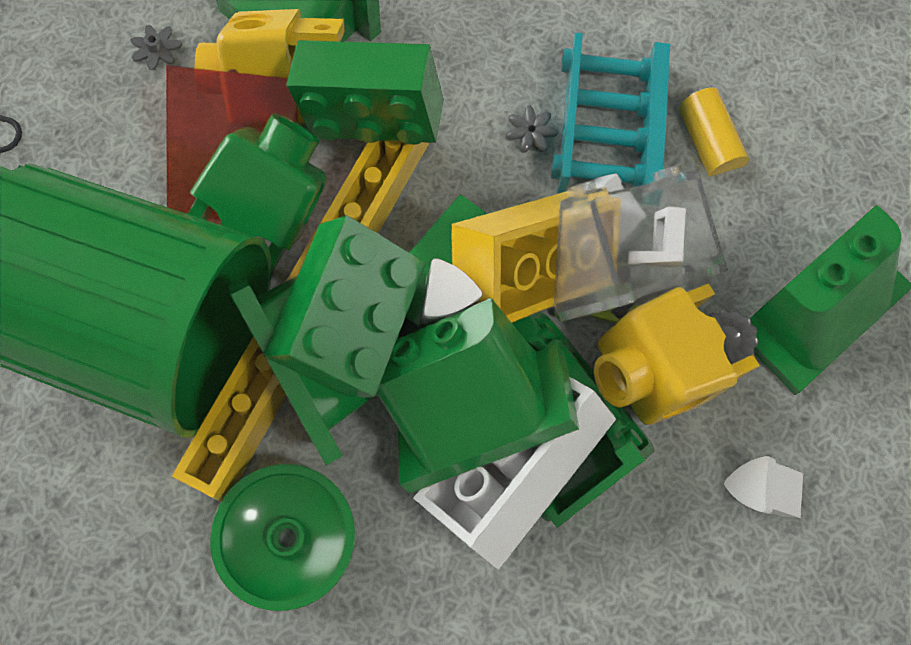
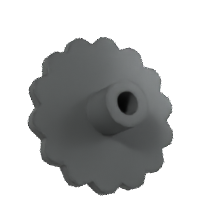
M727 309L720 310L718 314L712 312L708 315L716 319L726 335L724 352L730 364L736 363L752 354L754 355V347L758 345V338L755 336L757 328L751 325V319L748 316H742L738 310L729 312Z

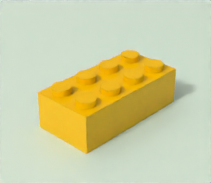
M573 189L452 224V265L466 273L482 292L480 300L472 306L492 298L507 318L514 322L613 282L617 198Z

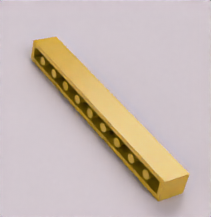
M379 140L373 143L368 142L321 223L348 215L374 232L379 233L429 143L421 142L420 144L410 145L401 141ZM316 231L286 281L299 274ZM254 336L171 476L220 502L240 480L287 396L267 359L263 357L264 354Z

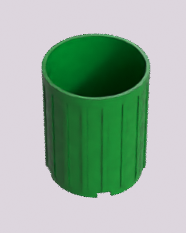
M30 163L24 166L19 165L14 170L0 166V367L181 437L189 438L195 436L253 338L250 328L230 294L228 285L245 277L255 297L270 290L272 274L271 256L265 241L259 237L233 230L51 168H44Z

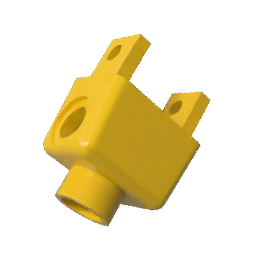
M299 9L235 13L218 34L217 42H201L198 44L195 53L197 86L203 94H224L227 117L229 122L235 126L264 129L272 113L282 115L298 124L305 123L286 86L297 41L340 42L345 32L344 19L301 18Z
M708 283L688 292L681 287H676L628 312L615 326L611 327L599 338L597 345L602 356L595 362L594 377L597 387L606 401L619 408L631 405L638 419L643 424L653 425L704 405L733 387L738 379L760 365L753 354L730 364L724 352L726 335L714 317L707 316L698 309L715 295Z

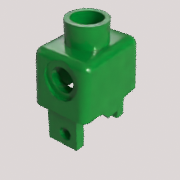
M276 113L271 114L262 133L251 127H244L227 134L190 191L196 199L188 214L208 221L213 210H215L221 219V226L253 236H259L270 241L271 244L268 248L273 273L284 252L290 250L301 238L326 186L327 176L325 172L309 163L312 154L319 144V139L300 124Z

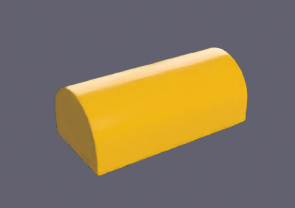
M714 87L705 88L688 96L681 103L679 111L708 176H714L746 166L750 160L718 89Z

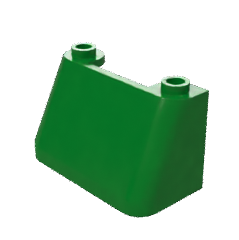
M537 312L514 321L512 324L535 352L557 343L565 353L569 377L594 390L616 418L541 515L545 521H552L556 528H558L644 462L655 449L649 438L624 407L613 406L605 400L595 382L594 370L555 322L546 314Z

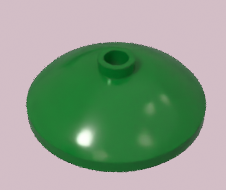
M294 464L267 466L250 473L238 481L228 491L218 506L210 533V549L213 564L224 585L243 602L256 608L270 611L299 609L324 597L338 584L346 572L355 545L354 518L343 493L323 474L311 468ZM285 530H293L296 534V541L290 547H283L280 543V536Z

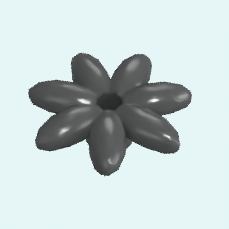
M147 25L144 38L133 37L130 39L133 45L140 48L132 55V60L138 62L147 59L150 70L156 69L159 57L168 64H174L175 59L169 51L181 48L182 42L179 40H169L172 34L170 26L165 27L157 34L151 25Z
M528 105L525 108L524 118L515 114L509 115V121L517 128L509 131L506 138L509 140L522 138L520 144L522 153L527 152L531 148L532 143L545 152L548 146L544 137H556L558 130L551 126H545L551 119L550 112L542 113L536 118L532 106Z

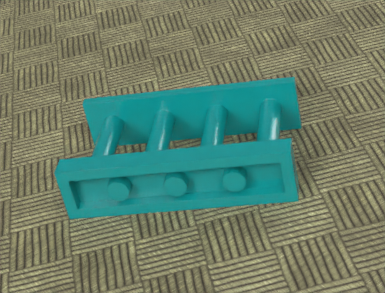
M575 32L572 47L564 48L561 63V72L568 73L561 152L560 154H554L551 168V179H558L557 193L566 192L570 177L596 179L606 175L617 174L622 181L621 183L631 184L632 188L638 189L637 203L654 205L663 189L671 44L654 42L649 57H643L641 61L581 54L583 33ZM580 70L638 77L640 82H645V90L640 92L638 96L579 89ZM577 105L633 111L636 112V116L643 117L642 128L638 127L637 131L575 124ZM575 140L634 147V152H641L640 164H635L634 167L575 161L572 160L573 142Z

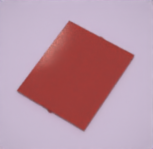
M172 65L166 66L168 208L188 214L196 199L190 191L227 134L244 127H251L262 133L272 113L282 115L297 123L298 108L286 86L288 77L240 73L236 69L221 71ZM213 210L208 221L221 225L220 217Z

